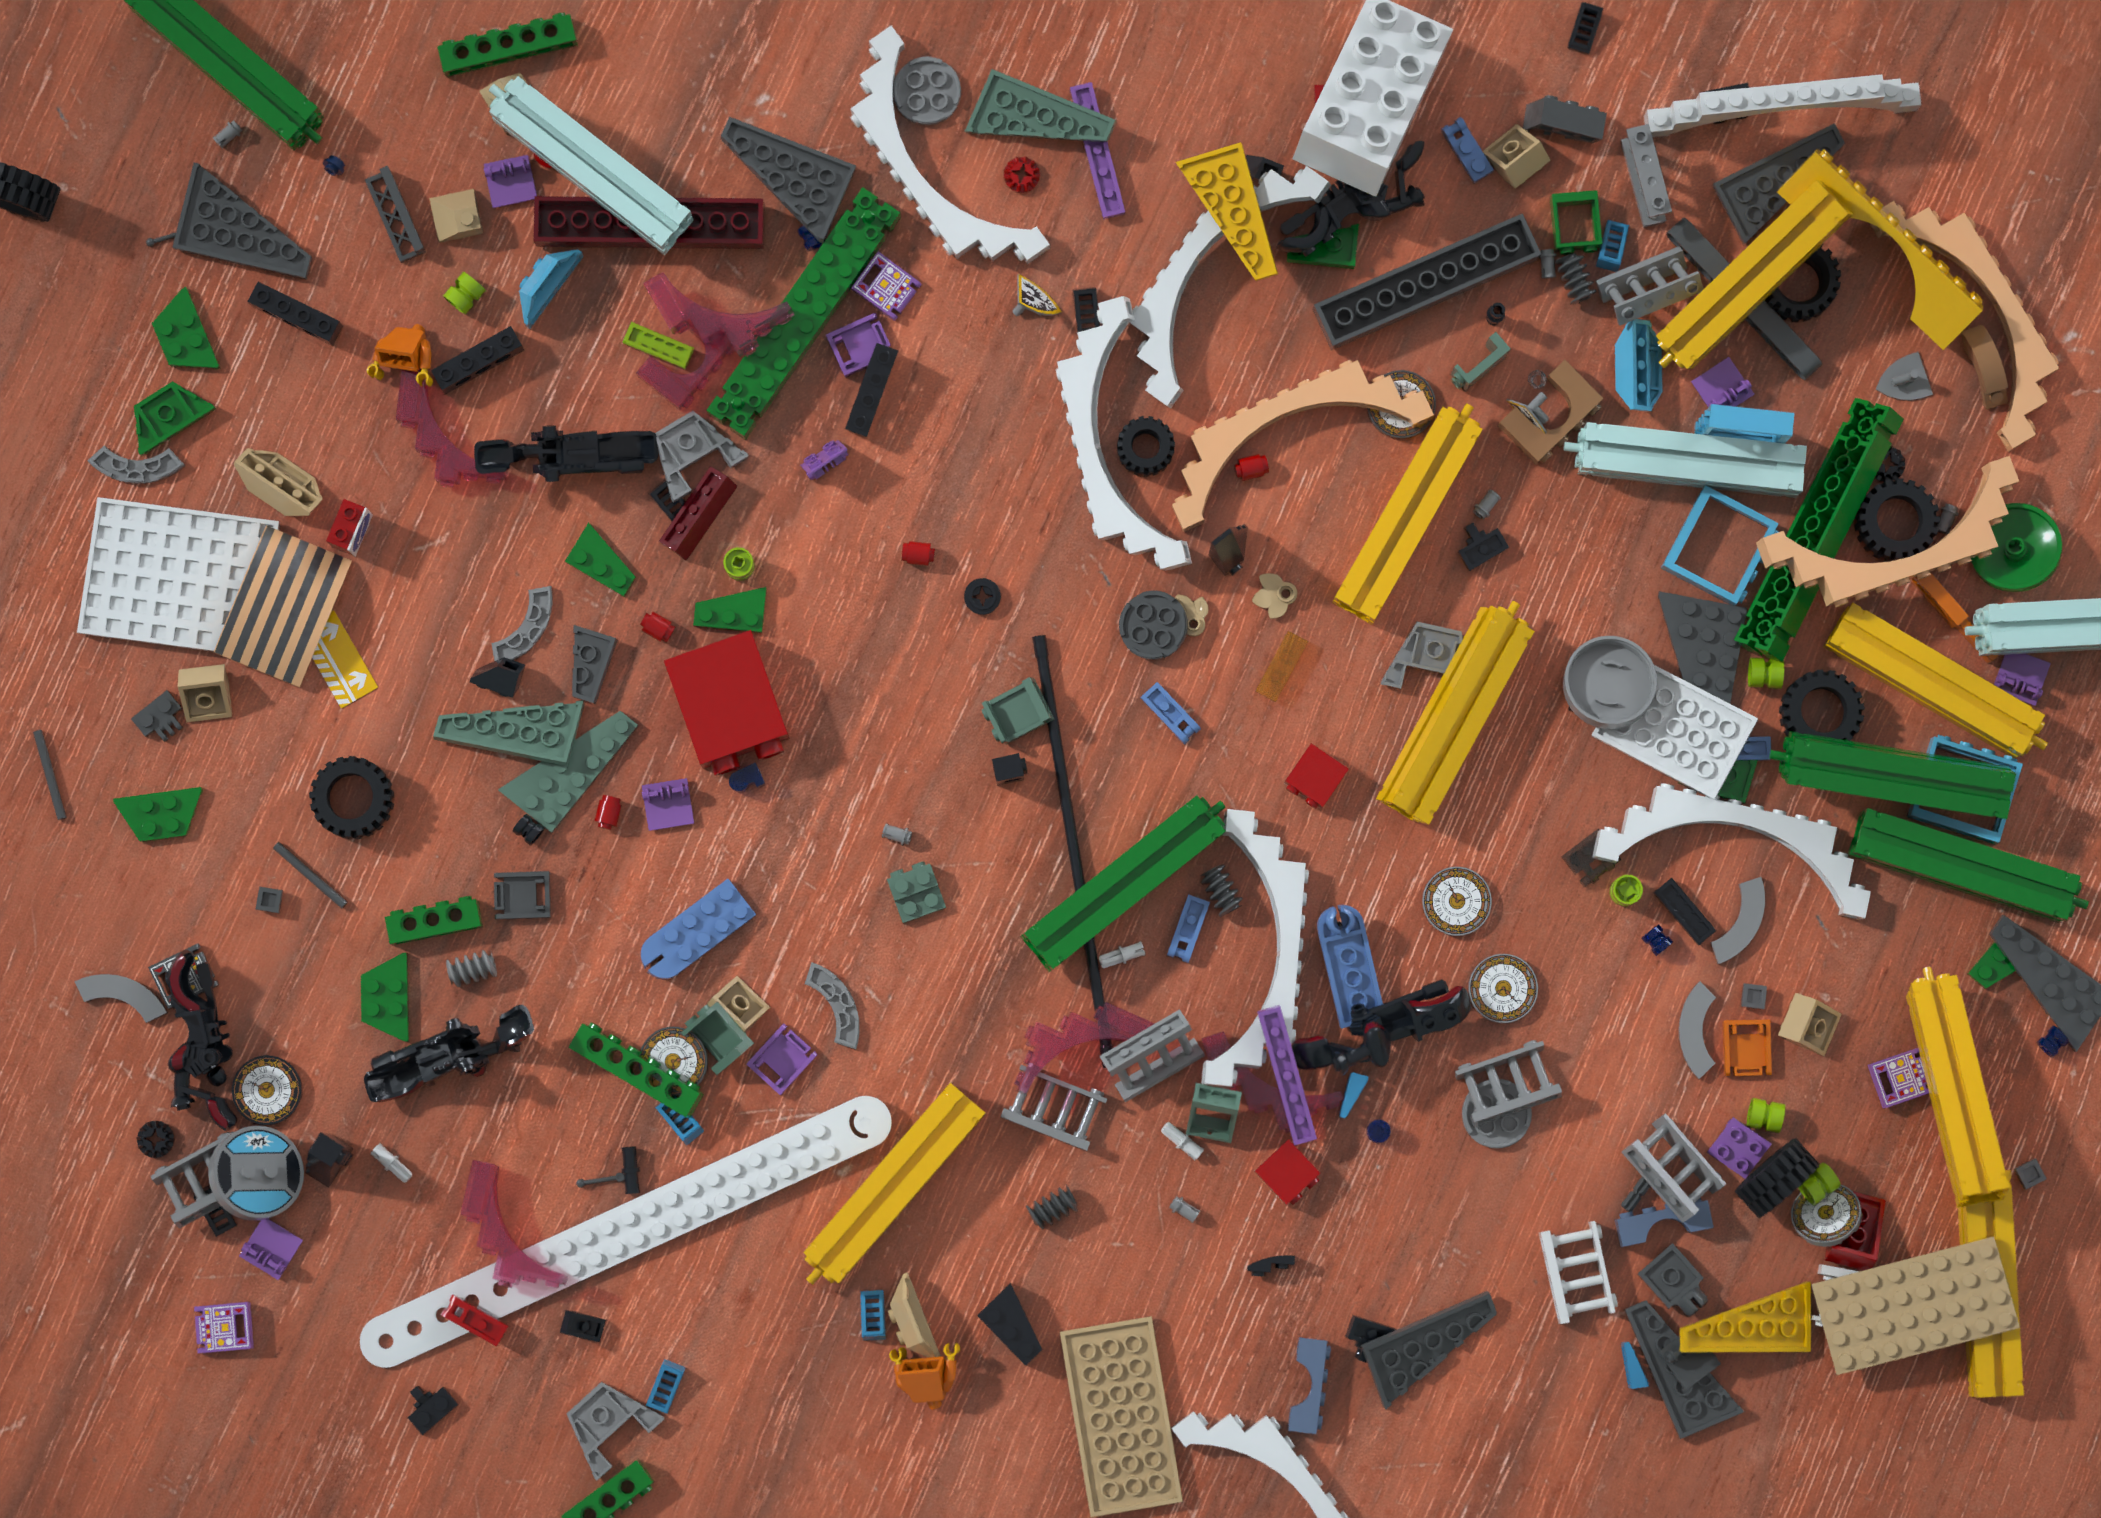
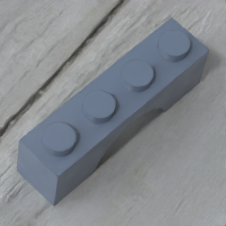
M1700 1198L1694 1204L1699 1211L1683 1223L1667 1204H1664L1665 1209L1656 1211V1206L1642 1209L1643 1214L1634 1215L1633 1211L1619 1214L1620 1219H1615L1620 1247L1646 1242L1650 1228L1656 1222L1663 1219H1672L1679 1222L1688 1233L1714 1228L1708 1200L1702 1201Z
M1298 1337L1296 1361L1304 1365L1311 1376V1390L1303 1402L1290 1407L1288 1431L1317 1434V1429L1321 1430L1323 1416L1319 1415V1408L1324 1406L1325 1392L1321 1391L1322 1383H1327L1328 1369H1324L1325 1359H1330L1331 1346H1327L1326 1340Z

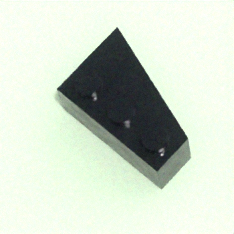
M320 1132L308 1151V1163L305 1173L329 1188L342 1166H347L354 1155L351 1152L354 1148L332 1134Z
M1010 1283L977 1316L1026 1366L1042 1351V1347Z

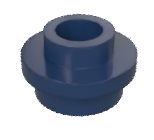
M333 155L324 159L323 165L327 173L332 176L343 174L345 164L341 159Z

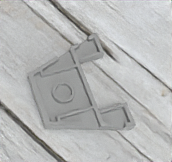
M694 411L655 433L657 436L658 453L673 503L691 493V488L680 473L683 469L715 450L720 452L730 469L748 459L749 456L744 450L741 451L733 444L734 442L717 432L716 428Z
M1416 622L1380 684L1401 689L1406 666L1444 674L1463 640L1462 631Z
M603 1382L598 1384L567 1413L596 1481L613 1467L597 1447L632 1415L648 1433L665 1419L662 1415Z

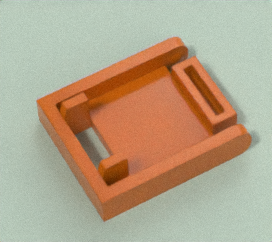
M1770 1020L1722 1021L1724 1076H1730V1067H1733L1734 1076H1762V1066H1765L1766 1075H1772ZM1736 1025H1757V1034H1737Z

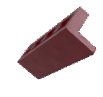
M710 466L659 542L686 561L734 493L737 485L728 476Z

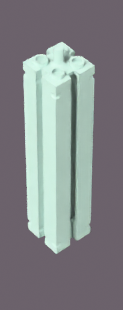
M519 76L515 80L511 79L504 88L506 93L495 84L490 87L489 92L496 96V98L490 104L491 109L489 112L496 124L503 127L505 131L640 237L656 247L663 255L667 254L680 234H683L693 222L689 209L681 205L670 194L536 89L528 85Z
M1587 422L1585 427L1581 428L1580 432H1578L1577 443L1564 442V451L1578 452L1575 457V468H1578L1579 475L1703 488L1706 485L1717 490L1796 498L1803 491L1807 446Z
M2101 598L1988 604L1983 608L1975 610L1973 615L1974 626L1965 627L1966 636L1979 635L1975 638L1976 650H1979V656L2101 650Z

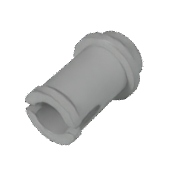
M234 120L231 123L228 121V125L213 137L222 149L237 135L240 136V132L243 131Z
M1553 249L1540 250L1541 278H1555L1554 257L1557 255L1554 254Z
M1489 490L1481 502L1475 504L1473 513L1484 520L1485 517L1490 516L1489 512L1501 497L1493 490Z
M1945 504L1941 508L1940 523L1937 524L1936 528H1939L1938 532L1949 534L1954 518L1959 513L1957 512V507Z
M887 823L882 832L884 833L882 838L900 842L902 846L904 844L909 845L912 837V831H909V828L901 829Z
M1176 1196L1169 1206L1172 1209V1213L1177 1212L1191 1223L1194 1222L1200 1212L1199 1209L1185 1202L1182 1196L1180 1198Z

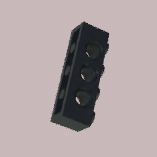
M257 282L247 301L251 307L331 346L334 345L343 327L340 321L260 282Z
M509 326L432 369L431 372L446 395L523 352L524 348L512 327Z
M879 343L875 344L845 426L846 430L867 437L898 350Z

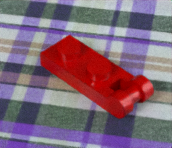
M452 1294L449 1299V1306L447 1309L444 1308L441 1315L497 1347L509 1325ZM458 1307L464 1309L460 1317L455 1314Z

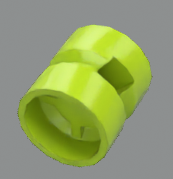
M462 272L455 280L456 286H450L443 297L457 310L466 315L474 306L472 301L479 300L486 290L470 275Z
M736 547L729 550L724 556V568L730 578L736 581H743L752 576L755 564L748 550Z
M1750 658L1748 665L1749 687L1762 688L1764 685H1767L1768 688L1782 689L1784 660L1779 662L1769 659L1768 662H1765L1764 658Z
M1633 875L1620 876L1610 887V897L1619 906L1627 907L1636 903L1643 893L1641 881Z
M1752 1098L1748 1109L1746 1126L1760 1129L1763 1126L1766 1131L1780 1133L1784 1121L1785 1104L1771 1102L1768 1105L1766 1100Z
M1822 1162L1798 1189L1805 1199L1815 1206L1826 1198L1825 1193L1831 1194L1841 1186V1183L1834 1171L1826 1163Z

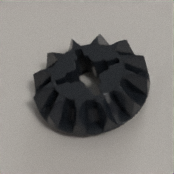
M1890 446L1883 461L1890 455V462L1897 466H1890L1885 473V465L1881 464L1875 476L1876 479L1883 482L1890 479L1895 481L1903 474L1906 468L1905 458L1901 450Z
M986 578L973 580L966 587L964 593L966 606L973 613L981 615L992 613L999 606L1001 599L998 586ZM981 587H983L986 595L993 596L985 599L984 606L980 603V599L972 598L980 595Z
M161 1121L147 1122L139 1129L138 1136L136 1137L138 1148L141 1152L152 1158L166 1155L174 1144L172 1129ZM156 1129L157 1136L165 1139V1141L157 1142L154 1150L153 1142L146 1140V1138L152 1137Z

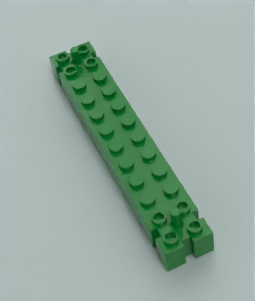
M864 187L861 188L852 201L854 210L852 212L848 209L845 211L722 387L725 393L722 399L716 396L706 410L709 416L722 425L727 420L730 423V430L744 440L748 438L756 426L753 420L755 416L758 415L762 418L850 292L851 287L885 241V234H883L885 230L891 233L901 219V214L898 210L886 202L883 206H880L878 204V197Z
M1856 397L1847 413L1851 416L1848 423H1842L1786 535L1787 538L1800 546L1833 559L1892 444L1889 441L1890 436L1897 434L1904 420L1891 407L1877 403L1874 406L1870 401ZM1788 565L1779 569H1774L1773 566L1770 567L1746 615L1749 620L1746 625L1741 624L1734 641L1749 652L1761 656L1764 654L1770 659L1783 662L1790 648L1788 640L1790 637L1795 638L1819 590V585L1817 584L1809 588H1805L1804 585L1796 587Z

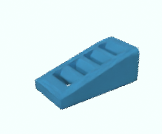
M1607 220L1596 267L1614 272L1619 270L1629 225ZM1610 230L1622 233V236L1612 234L1609 232ZM1609 239L1620 242V244L1609 242L1607 240ZM1607 248L1618 251V253L1607 251L1605 249Z
M1354 1072L1349 1074L1338 1115L1339 1118L1345 1119L1368 1082V1076Z
M662 1103L655 1107L685 1145L690 1144L704 1132L693 1116L688 1118L689 1120L678 1129L677 1126L686 1117L679 1115L672 1121L671 1118L677 1114L676 1111L671 1110L666 1114L665 1111L669 1107Z
M884 1290L860 1291L862 1339L864 1341L885 1340ZM866 1299H879V1303H866ZM866 1309H879V1312L867 1313ZM880 1318V1322H867V1319ZM867 1328H880V1331L868 1332Z
M1622 1342L1621 1348L1628 1388L1649 1387L1647 1378L1629 1342Z
M664 1359L646 1406L668 1414L686 1368ZM665 1370H666V1371H669V1372L674 1373V1374H676V1375H678V1376L676 1377V1376L671 1375V1374H669V1373H666V1372H664V1371H665ZM663 1378L668 1381L674 1382V1386L662 1382L661 1379ZM658 1387L670 1391V1395L657 1390ZM654 1396L667 1400V1403L655 1400Z

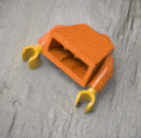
M415 324L411 329L396 327L387 336L378 340L372 359L374 364L368 366L367 374L371 378L375 376L376 379L381 380L384 377V371L380 366L416 372L421 369V372L416 375L417 383L422 387V382L426 378V384L428 387H431L433 379L428 374V369H431V345L426 339L424 327L419 324Z
M950 1343L945 1345L943 1350L945 1355L948 1356L947 1360H945L944 1356L903 1360L907 1356V1351L904 1347L899 1348L900 1356L897 1355L896 1349L891 1350L889 1357L896 1363L894 1365L896 1384L909 1395L912 1402H927L931 1410L938 1409L942 1405L941 1401L945 1399L946 1393L951 1390L956 1377L957 1361L954 1360V1357L960 1351L958 1343L955 1344L954 1353L949 1350Z

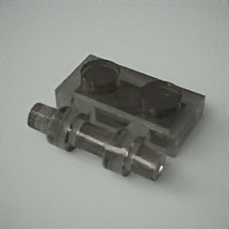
M1599 828L1561 856L1574 875L1581 870L1584 871L1586 876L1579 880L1584 888L1591 883H1596L1599 880L1598 877L1606 871L1613 870L1618 863L1602 861V864L1594 870L1590 867L1589 864L1596 860L1592 858Z

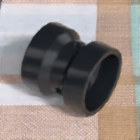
M525 814L515 825L512 832L517 836L524 837V841L531 846L540 837L545 828L540 824H535L532 818Z

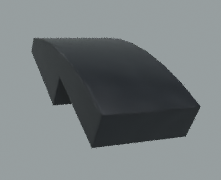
M1283 1255L1264 1258L1248 1265L1246 1271H1252L1251 1276L1265 1277V1272H1271V1263H1275V1268L1289 1269V1265H1295V1256Z

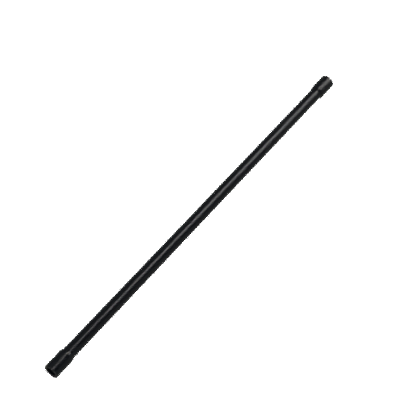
M1046 635L1032 637L1038 663L1042 694L1054 717V720L1047 724L1076 892L1085 885L1048 660ZM1093 937L1084 944L1100 1041V1055L1113 1049V1045L1111 1043Z

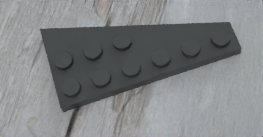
M1835 123L1713 183L1712 186L1743 245L1787 202L1777 193L1778 189L1817 148L1820 151L1825 149L1833 156L1845 144Z
M2001 915L1989 933L1990 937L2014 966L2017 974L2022 977L2035 999L2056 1024L2059 1032L2067 1039L2072 1050L2077 1052L2101 1017V984L2005 915Z
M1488 1291L1361 1345L1385 1410L1392 1405L1391 1402L1398 1396L1404 1395L1413 1383L1421 1380L1447 1358L1449 1352L1455 1347L1461 1346L1464 1343L1463 1340L1470 1334L1477 1332L1497 1315L1493 1300Z
M1646 1300L1624 1309L1679 1439L1744 1412L1711 1373H1708L1685 1390L1658 1353L1678 1338V1336Z

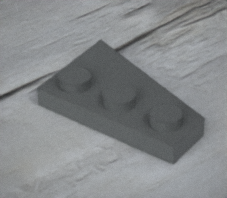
M574 625L572 696L596 704L618 639Z

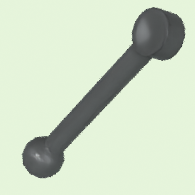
M176 232L155 239L148 238L146 244L152 247L155 243L174 238Z
M617 1173L616 1176L590 1180L578 1179L576 1185L579 1188H583L585 1185L614 1180L622 1182L624 1174Z

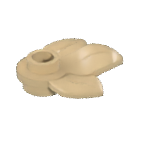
M1262 574L1259 576L1263 589L1254 595L1252 602L1258 607L1268 608L1269 618L1281 617L1286 613L1288 605L1296 600L1297 589L1293 584L1283 582L1280 576L1276 574ZM1283 590H1288L1290 592V596L1288 598H1284L1281 595V592Z
M1176 595L1175 599L1180 602L1187 615V635L1198 636L1202 634L1205 630L1204 619L1208 614L1207 602L1203 597L1193 602L1187 596ZM1191 621L1198 622L1196 628H1191L1189 624Z

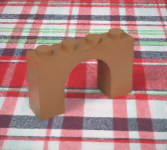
M1566 360L1547 377V380L1563 395L1568 403V419L1562 426L1546 430L1547 433L1545 434L1517 407L1498 424V427L1536 465L1540 461L1545 463L1553 455L1551 450L1556 445L1559 447L1563 446L1564 442L1569 440L1567 435L1573 429L1577 432L1586 423L1583 419L1589 413L1593 416L1602 408L1600 403L1604 398Z

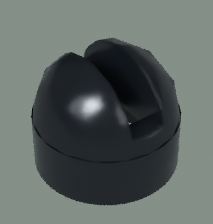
M218 1066L206 1075V1079L213 1086L218 1087L226 1082L227 1075L222 1067Z

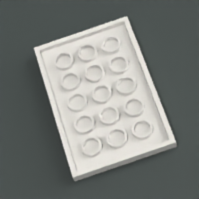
M1654 665L1657 675V688L1647 712L1639 720L1623 728L1602 729L1596 727L1592 737L1715 800L1754 729L1758 718Z

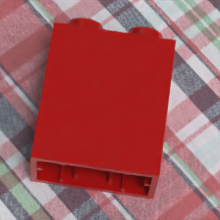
M751 630L664 660L695 752L703 769L712 767L714 776H718L740 768L738 757L755 751L757 759L764 760L784 752L781 741L790 739Z

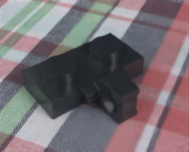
M1471 523L1464 527L1469 536V539L1465 540L1468 546L1459 550L1458 554L1467 569L1471 571L1505 551L1509 546L1498 528L1486 534L1484 530L1479 532L1475 524Z
M1352 1315L1345 1337L1356 1341L1355 1346L1358 1348L1355 1358L1367 1363L1361 1345L1397 1329Z
M416 1386L410 1393L417 1401L414 1404L417 1410L407 1418L421 1435H424L459 1404L445 1387H442L433 1395L430 1391L425 1394L419 1386Z

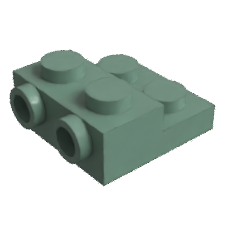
M924 861L912 865L913 870L904 873L903 869L892 872L890 873L891 878L887 879L903 924L946 908L931 864L926 865Z

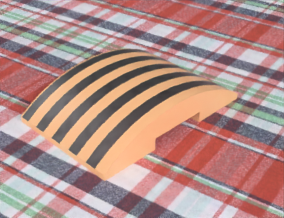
M266 525L213 653L300 688L352 560Z

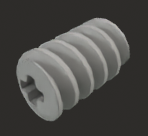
M482 950L481 958L474 952L472 960L467 955H464L463 963L456 957L454 965L449 960H446L450 982L452 985L454 982L457 987H461L462 979L467 985L470 984L471 977L475 982H479L480 974L484 980L488 979L489 972L493 977H497V968L492 951L488 955L485 950Z

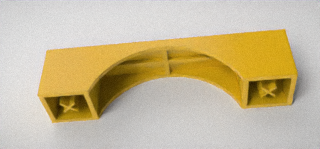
M1817 148L1778 189L1777 193L1791 205L1816 180L1822 181L1853 213L1850 218L1873 224L1890 235L1906 254L1914 274L1916 293L1910 319L1944 350L1983 311V299L1976 292L1970 293L1966 290V283L1957 275L1953 277L1949 273L1950 268L1941 259L1937 262L1932 257L1933 252L1925 244L1920 246L1915 241L1916 235L1908 228L1903 230L1899 226L1900 220L1893 213L1887 214L1882 210L1884 205L1876 197L1870 198L1866 194L1867 189L1859 181L1854 183L1849 178L1850 173L1842 165L1837 167L1832 162L1834 158L1825 149L1820 151Z

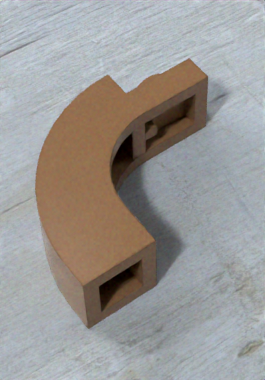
M1983 325L1962 331L1964 351L1971 359L1978 375L1983 406L1986 409L2008 403L2006 392L2008 383L2005 371L1990 334Z

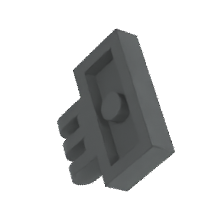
M166 690L132 717L131 720L145 737L156 731L162 740L166 742L168 737L163 733L165 730L171 736L176 734L170 727L172 724L179 731L183 728L174 717L183 708L171 693Z

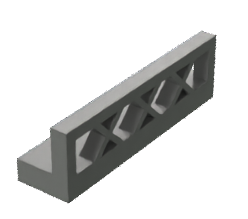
M388 166L380 169L381 173L365 179V182L397 256L402 263L426 253L392 172ZM384 179L386 183L384 194L375 191L372 183ZM385 199L394 202L395 209L393 214L383 211L382 206ZM386 216H388V217L391 218L390 221H389V223H388V220H387ZM394 219L401 221L404 225L401 235L391 230ZM395 237L400 238L399 241H398V244H397V241H396ZM402 241L411 242L415 251L402 255L400 251Z

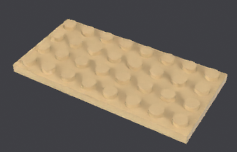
M1994 1236L1811 1284L1837 1375L2020 1328Z
M1152 1316L1061 1331L1060 1336L1090 1516L1096 1517L1183 1502Z

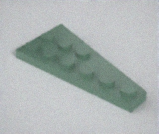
M991 69L965 132L1108 142L1117 121Z
M582 700L571 704L554 703L552 706L542 707L534 705L506 708L503 711L495 712L486 710L475 714L439 715L433 738L438 741L568 766L585 703Z
M619 711L575 739L568 766L541 761L499 788L498 791L553 833L639 725Z

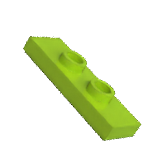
M631 322L622 342L629 347L686 370L695 350L689 345Z

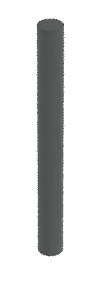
M37 730L33 732L57 820L67 818L43 732L42 730Z
M280 842L273 847L278 854L341 909L347 905L348 902Z

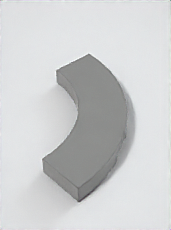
M103 446L88 460L94 468L104 475L118 481L134 484L151 483L165 479L185 466L170 448L149 459L129 460L114 454L106 446Z
M551 586L528 590L529 605L521 626L505 639L491 643L494 661L503 657L514 661L527 653L539 641L546 630L552 612L553 594Z
M1762 877L1738 884L1741 893V906L1738 918L1725 935L1710 942L1717 964L1723 963L1740 953L1757 933L1765 908V891Z
M811 962L805 985L820 992L831 1005L836 1019L834 1043L857 1049L860 1022L852 995L836 975L828 969Z
M99 974L74 981L84 1002L98 998L122 1000L134 1007L146 1023L168 1013L162 1002L151 990L132 979L119 975Z
M1700 981L1691 990L1684 1002L1678 1028L1683 1057L1697 1079H1700L1715 1064L1705 1047L1702 1030L1705 1014L1716 997Z

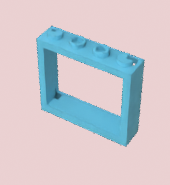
M1711 404L1704 411V414H1701V418H1698V422H1695L1694 429L1695 434L1786 443L1793 434L1794 413Z
M1705 485L1661 569L1727 604L1735 606L1738 602L1742 603L1748 591L1744 589L1748 582L1753 583L1758 573L1755 570L1758 562L1763 563L1758 548L1734 594L1675 564L1703 508L1710 497L1767 527L1768 529L1763 537L1778 533L1779 531L1776 528L1779 523Z
M1938 735V737L1934 736L1930 739L1926 753L1935 754L1936 748L1977 761L2008 766L2011 771L2016 773L2013 792H2011L2010 801L2012 802L2023 765L2018 763L2017 759L2008 755H2004V758L1996 756L1995 751L1982 748L1981 751L1973 749V744L1960 741L1957 744L1951 742V738L1948 736ZM1915 804L1910 805L1907 815L1908 818L1994 845L2000 843L2006 819L1996 817L1991 831L1920 809L1919 805Z

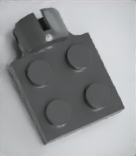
M1673 1243L1638 1273V1276L1668 1309L1677 1305L1687 1316H1692L1698 1311V1308L1690 1299H1693L1700 1308L1708 1301V1297L1699 1287L1700 1281L1704 1278Z

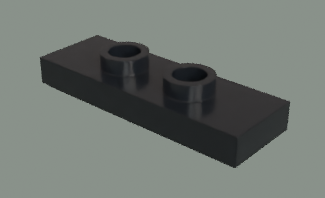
M1670 878L1653 892L1698 946L1716 932V929L1673 878Z

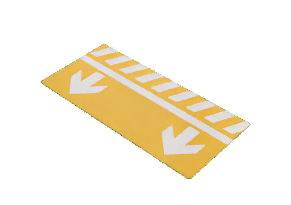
M334 610L331 611L312 658L339 706L343 708L375 690L378 686Z

